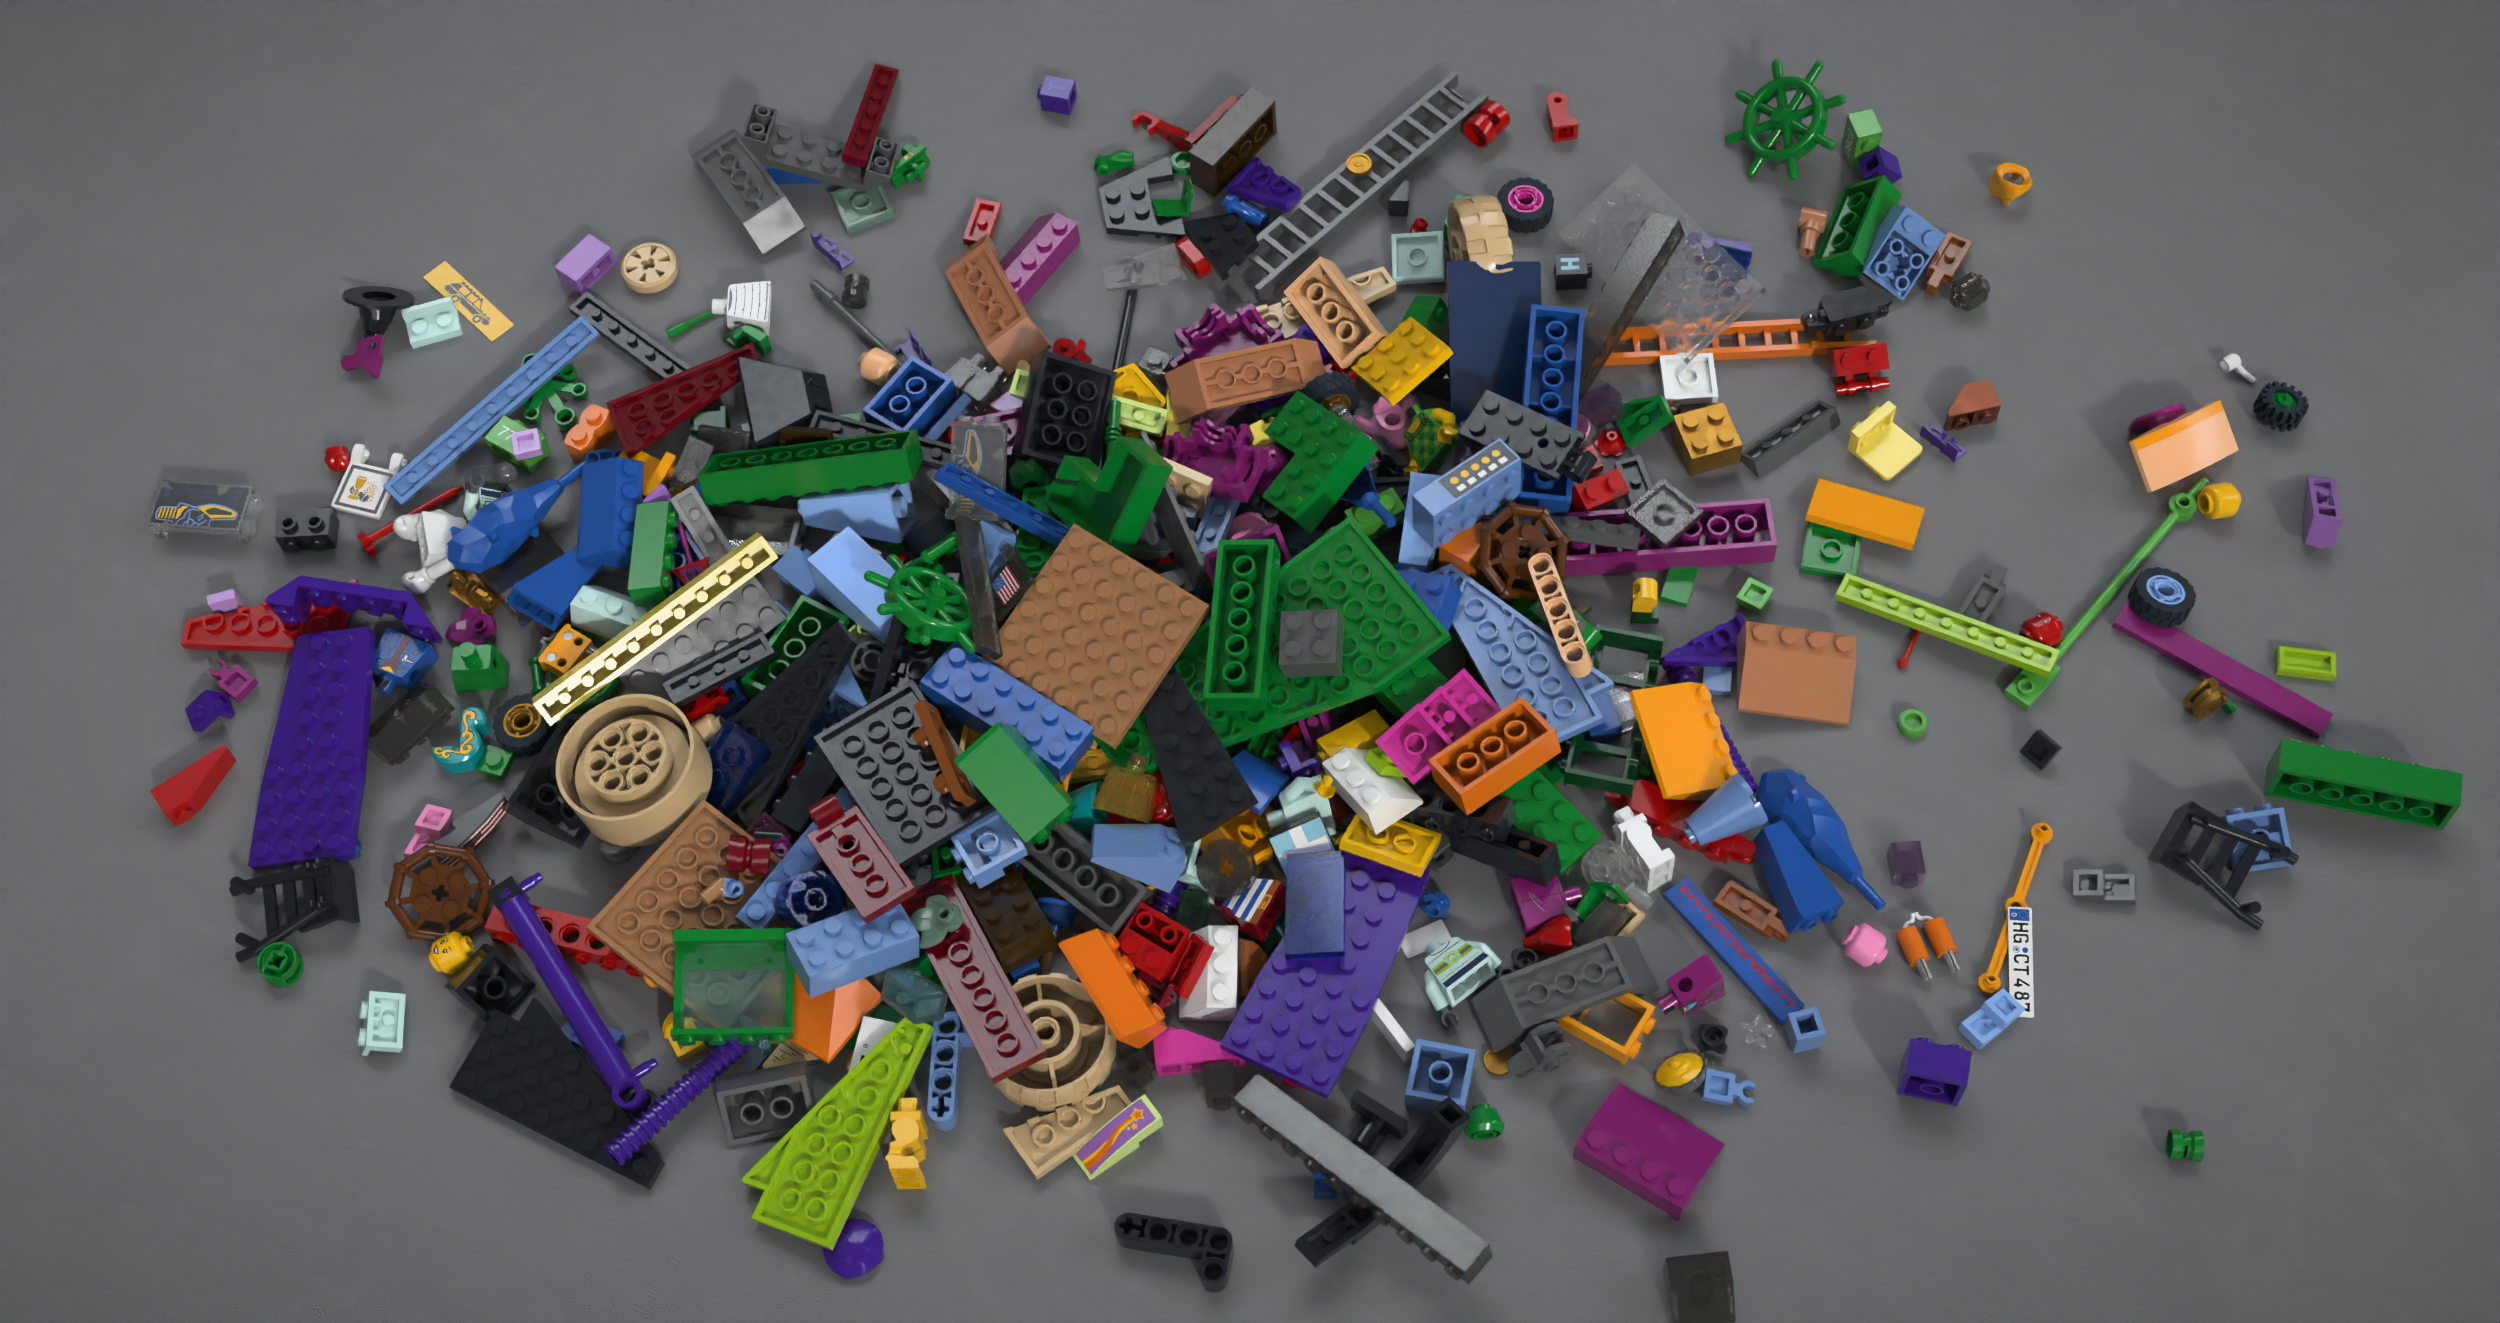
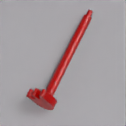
M462 485L456 488L452 487L404 515L421 514L422 511L429 512L457 496L458 492L464 488ZM394 521L369 535H366L363 531L356 535L360 545L371 559L378 555L372 543L394 531Z

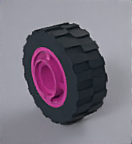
M1520 177L1510 180L1502 186L1497 199L1501 204L1509 230L1511 229L1516 233L1529 234L1530 232H1538V230L1545 228L1546 224H1549L1552 217L1554 196L1552 197V191L1547 188L1548 186L1545 183L1543 184L1537 179Z

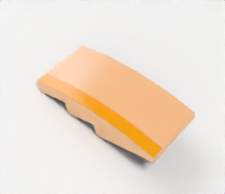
M2221 400L2212 401L2196 411L2185 413L2171 422L2160 424L2129 442L2148 493L2189 476L2239 450Z

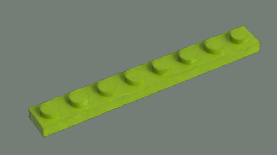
M1846 573L1836 592L1835 600L2047 678H2049L2059 657L2060 650L1849 573Z

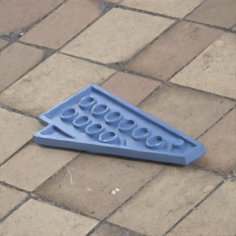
M1451 563L1431 572L1433 574L1451 575L1459 587L1462 595L1451 625L1493 701L1501 710L1523 697L1556 730L1559 743L1603 723V716L1594 703L1593 698L1614 689V683L1610 678L1595 667H1592L1591 672L1585 677L1575 678L1571 676L1561 657L1555 638Z

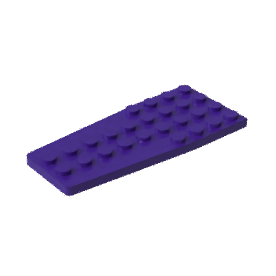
M367 626L303 634L296 640L260 789L248 866L254 870L304 865L306 862H314L316 858L323 859L331 855L339 860L354 859L366 782L376 633Z
M1342 850L1260 971L1221 1041L1220 1049L1328 1100L1369 1023L1430 879V869L1427 867L1422 877H1418Z

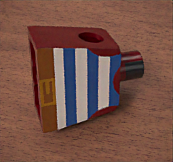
M1241 877L1237 879L1230 892L1218 890L1214 903L1217 907H1221V912L1228 925H1238L1240 932L1265 942L1290 898L1282 881Z

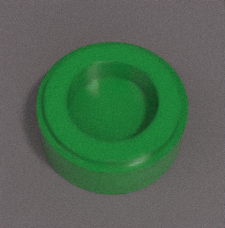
M1189 151L1174 153L1170 159L1172 171L1179 176L1191 174Z

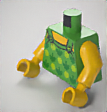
M1414 404L1405 413L1412 423L1403 435L1410 455L1409 469L1405 470L1404 476H1411V472L1421 473L1423 471L1440 469L1463 440L1459 436L1461 428L1456 424L1454 413L1441 408L1422 410L1418 404Z

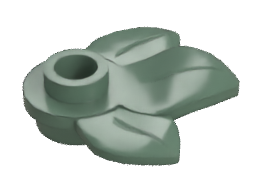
M943 895L928 897L926 908L917 910L910 917L916 931L922 932L919 947L926 949L943 941L947 932L957 930L962 924L963 916L961 909L956 904L949 903L948 899Z

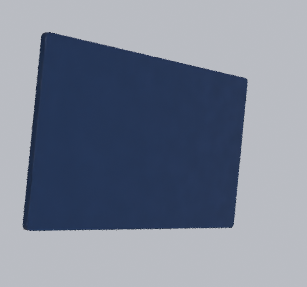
M1450 261L1447 263L1449 347L1454 353L1449 357L1450 412L1455 414L1456 424L1460 428H1462L1486 390L1521 405L1529 312L1531 304L1542 305L1541 263L1538 261H1511L1503 265L1495 264L1497 270L1513 268V270L1504 273H1492L1480 267L1476 261Z

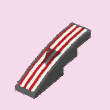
M501 792L452 820L456 830L434 843L466 849L471 847L475 850L508 814L502 809L507 802L504 794ZM437 855L438 864L456 866L460 861L457 858ZM430 856L412 867L413 873L418 874L423 869L432 865Z

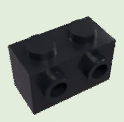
M331 507L278 510L275 539L283 552L295 553L301 550L323 551L337 547L340 521Z

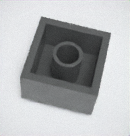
M1338 609L1281 611L1279 666L1285 678L1342 676L1344 622Z

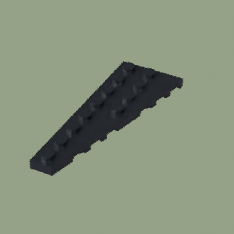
M1173 665L1143 708L1179 837L1185 848L1259 802Z

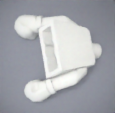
M438 509L432 512L422 511L421 514L401 515L395 519L393 530L403 540L418 541L422 569L417 572H407L403 575L402 585L407 591L414 595L424 594L436 582L438 577L455 569L447 560L446 543L452 539L450 528L455 526L462 529L466 526L467 522L464 518L455 517Z

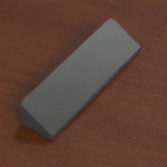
M1818 400L1742 452L1740 460L1757 477H1764L1840 424L1837 408Z

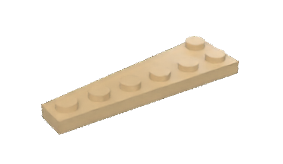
M1384 266L1351 276L1347 279L1366 304L1396 291V283ZM1287 297L1282 298L1281 302L1270 306L1264 304L1256 307L1264 321L1273 329H1279L1283 333L1285 340L1292 339L1303 323L1308 325Z

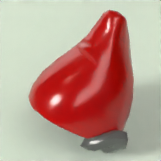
M1563 906L1562 912L1564 914L1551 919L1537 932L1523 939L1524 948H1530L1554 957L1580 947L1576 925L1580 914L1571 907Z

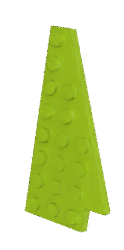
M904 1017L743 1176L741 1182L745 1185L764 1191L751 1217L754 1221L833 1251L891 1125V1112L898 1110L899 1098L904 1097L935 1030L931 1025Z

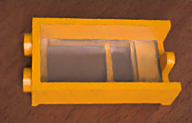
M1627 993L1555 1022L1563 1026L1566 1032L1620 1061V1064L1625 1065L1629 1057L1634 1059L1642 1046L1639 1040L1644 1033L1650 1034L1657 1019L1653 1018L1655 1006L1631 993Z

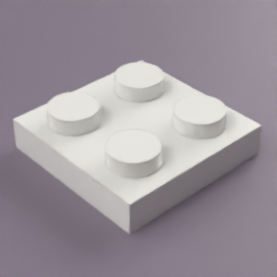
M1713 353L1661 355L1659 357L1663 397L1666 400L1676 401L1679 405L1718 403L1719 396Z

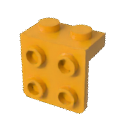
M623 449L619 457L628 459ZM643 451L631 458L632 460L644 462L642 501L661 483L665 486L667 481L671 482L678 470V467L675 466L676 456L667 451L662 460Z

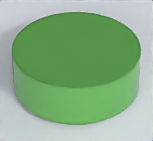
M1907 709L1901 713L1897 726L1900 733L1905 737L1918 738L1924 734L1928 721L1925 714L1920 710Z

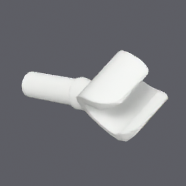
M2229 354L2219 363L2220 368L2226 373L2234 369L2251 384L2257 380L2241 365V359L2237 354Z

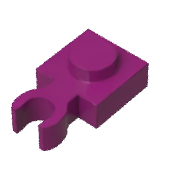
M218 659L217 661L222 666V669L214 672L209 668L208 671L214 679L219 680L217 683L218 687L240 703L259 683L237 664L230 670L225 661Z

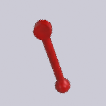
M1914 629L1915 632L1903 657L1897 661V665L1901 669L1908 666L1907 660L1919 634L1922 633L1919 630Z

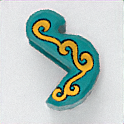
M471 706L460 713L458 747L443 746L431 748L434 760L444 771L452 774H461L476 769L487 748L481 735H490L491 723L485 712L477 706Z

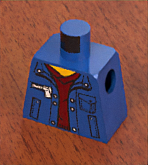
M386 628L374 654L373 671L379 678L374 689L384 696H389L395 685L406 690L413 689L439 659L432 645Z

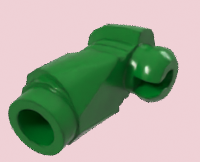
M1124 149L1108 156L1102 157L1100 154L1094 161V169L1099 176H1106L1109 174V171L1114 172L1135 165L1133 151H1124Z

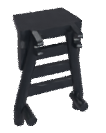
M2190 801L2173 812L2148 859L2162 864L2197 886L2202 884L2238 919L2255 930H2259L2264 921L2254 914L2261 911L2260 903L2254 901L2239 904L2234 899L2260 850L2269 852L2271 860L2282 859L2292 866L2298 861L2299 856L2293 853L2287 846H2282L2276 842L2233 827L2215 814ZM2193 825L2202 827L2203 830L2190 853H2186L2181 847ZM2218 833L2226 836L2209 868L2205 871L2199 866V863L2215 834ZM2238 841L2248 844L2225 888H2223L2216 881Z
M331 855L323 859L316 858L314 862H306L305 866L291 871L247 880L238 876L233 877L230 881L229 891L234 897L242 893L252 895L256 889L263 888L267 937L261 941L243 932L236 935L235 941L247 947L235 953L237 961L241 963L258 956L264 947L271 943L282 941L298 929L299 932L305 933L337 920L350 923L360 922L354 871L341 860ZM322 876L324 897L320 896L317 898L315 877ZM302 880L305 912L299 915L295 881ZM278 884L283 886L286 924L281 928L276 885Z

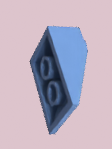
M848 665L844 668L819 716V720L828 726L833 721L838 723L867 706Z
M1094 824L1092 828L1090 862L1170 893L1185 869V846L1181 842L1176 828H1168L1161 824Z

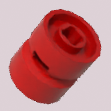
M1489 100L1463 124V131L1474 145L1486 148L1510 124V117L1499 103Z

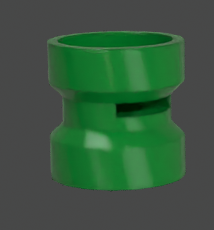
M2179 1129L2168 1130L2166 1154L2169 1160L2188 1158L2194 1162L2202 1161L2205 1147L2202 1131L2191 1130L2189 1133H2182Z

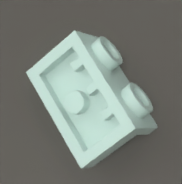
M451 297L440 298L401 310L413 349L463 335L459 313Z
M369 991L366 1001H361L359 1018L364 1019L363 1028H359L357 1036V1046H362L361 1056H368L370 1050L401 1052L406 994Z

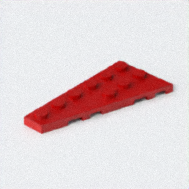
M357 578L347 581L348 583L360 584ZM262 601V605L250 608L246 605L237 607V611L226 614L217 612L186 620L180 644L184 649L293 653L296 640L300 635L348 629L353 613L343 611L337 606L319 608L312 603L307 623L297 622V625H291L281 622L280 618L273 613V610L267 605L266 601Z

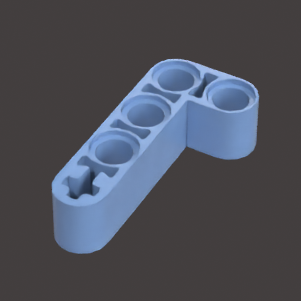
M956 1011L942 1012L935 1018L933 1023L935 1030L932 1035L927 1112L934 1128L943 1132L953 1129L957 1124L963 1047H974ZM947 1026H955V1029L950 1033L942 1032ZM944 1054H953V1057L948 1061L940 1060ZM942 1082H951L947 1089H938ZM941 1103H944L947 1111L943 1113V1117H938L942 1115Z

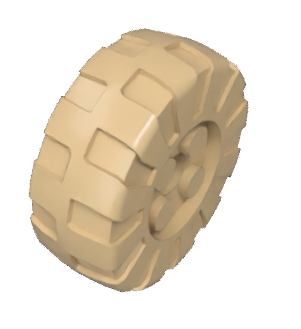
M1476 195L1451 202L1447 212L1450 260L1476 261L1480 267L1492 273L1512 271L1513 268L1497 270L1495 264L1503 265L1513 261L1512 257H1514L1512 242L1508 236L1509 228L1499 200L1492 195Z
M1051 972L1050 975L1038 976L1036 973L1018 979V982L1012 985V988L1040 1038L1048 1057L994 1084V1086L1014 1104L1022 1108L1024 1105L1036 1108L1038 1112H1055V1109L1062 1106L1076 1105L1082 1102V1099L1088 1097L1095 1089H1100L1108 1078L1112 1062L1116 1056V1036L1082 982L1073 980L1070 975Z

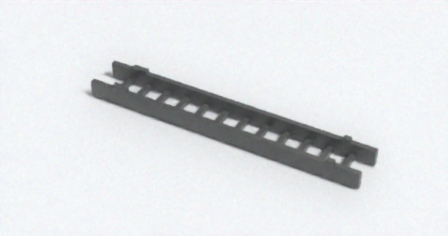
M1455 71L1450 73L1356 152L1364 153L1370 159L1374 156L1393 169L1391 172L1381 178L1370 170L1364 176L1375 185L1366 193H1363L1347 181L1352 174L1347 171L1345 161L1303 196L1289 212H1284L1256 236L1259 247L1252 254H1249L1240 266L1234 264L1227 271L1229 278L1248 262L1255 264L1267 274L1262 281L1254 286L1255 298L1261 301L1276 287L1283 285L1289 276L1453 137L1460 135L1463 132V124L1473 114L1477 113L1478 109L1488 101L1489 96L1483 93L1468 105L1464 102V96L1454 90L1458 87V73ZM1443 98L1462 111L1452 120L1437 109L1440 106L1439 102ZM1424 114H1430L1445 126L1436 134H1433L1417 122V120ZM1409 127L1427 139L1418 149L1399 136ZM1391 142H1394L1410 154L1400 164L1382 151ZM1339 186L1357 198L1348 208L1329 195ZM1321 201L1340 214L1330 223L1311 210ZM1303 216H1306L1322 229L1312 238L1293 225ZM1285 231H1288L1304 244L1293 254L1275 240ZM1267 246L1286 259L1276 269L1257 256Z

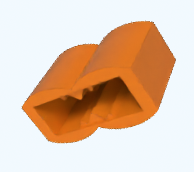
M593 403L582 412L579 423L571 428L565 437L564 444L572 461L581 463L589 451L602 449L603 446L611 441L616 427L609 410Z

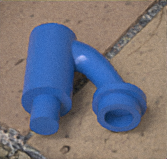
M1227 195L1222 203V208L1225 209L1226 213L1236 212L1243 221L1259 230L1264 229L1269 221V214L1244 200L1239 202V197L1236 195Z

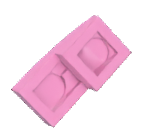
M427 804L414 824L416 833L404 851V857L407 858L427 845V841L433 840L436 842L446 836L454 815L453 810Z

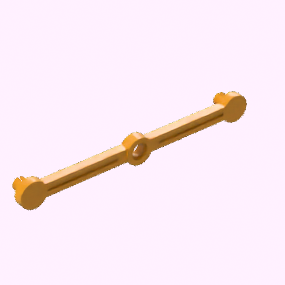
M2036 823L2030 831V838L2033 842L2014 896L2007 899L2003 910L2006 919L1987 972L1983 973L1977 981L1979 991L1985 995L1996 994L2001 986L1998 975L2009 946L2008 907L2014 904L2019 907H2027L2024 900L2043 845L2048 844L2053 837L2052 828L2046 823Z

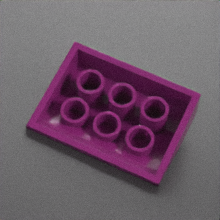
M1618 1083L1574 1146L1573 1158L1680 1220L1725 1144Z

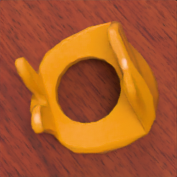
M2008 162L2000 164L1990 175L1991 194L1994 197L2000 198L2003 204L2007 206L2013 199L2023 195L2031 188L2032 179L2030 172L2027 168ZM2013 172L2011 179L2016 180L2021 176L2022 184L2011 183L2003 179V176L2006 173Z

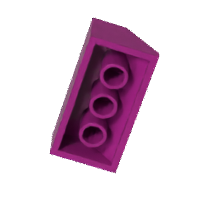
M1058 212L1040 216L999 262L1023 306L1028 303L1080 243L1078 224Z

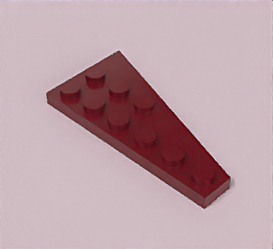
M753 343L607 402L606 404L628 459L636 456L738 384L740 377L736 359L742 357L761 361Z

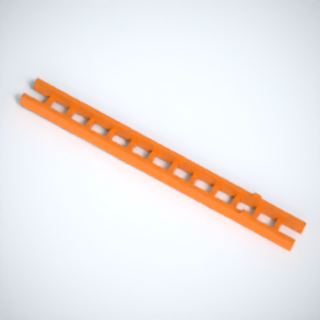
M1801 318L1584 329L1581 367L1657 364L1661 355L1713 353L1714 361L1827 355V350L1874 344L1877 342L1876 340L1851 341L1850 331L1842 335L1843 341L1825 342L1823 332L1818 331L1815 332L1817 340L1799 344L1797 332L1805 331L1800 321ZM1789 332L1791 344L1772 345L1771 333ZM1763 333L1764 345L1746 346L1744 334ZM1718 335H1737L1738 347H1720ZM1710 336L1712 348L1693 349L1692 337ZM1684 337L1686 349L1667 350L1666 338ZM1658 338L1659 351L1640 350L1639 339ZM1632 340L1633 352L1614 353L1613 341ZM1606 341L1607 353L1588 354L1587 342Z

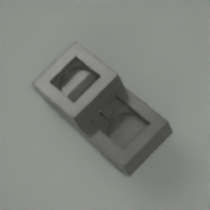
M2073 869V898L2102 904L2136 905L2135 874H2105L2104 869Z

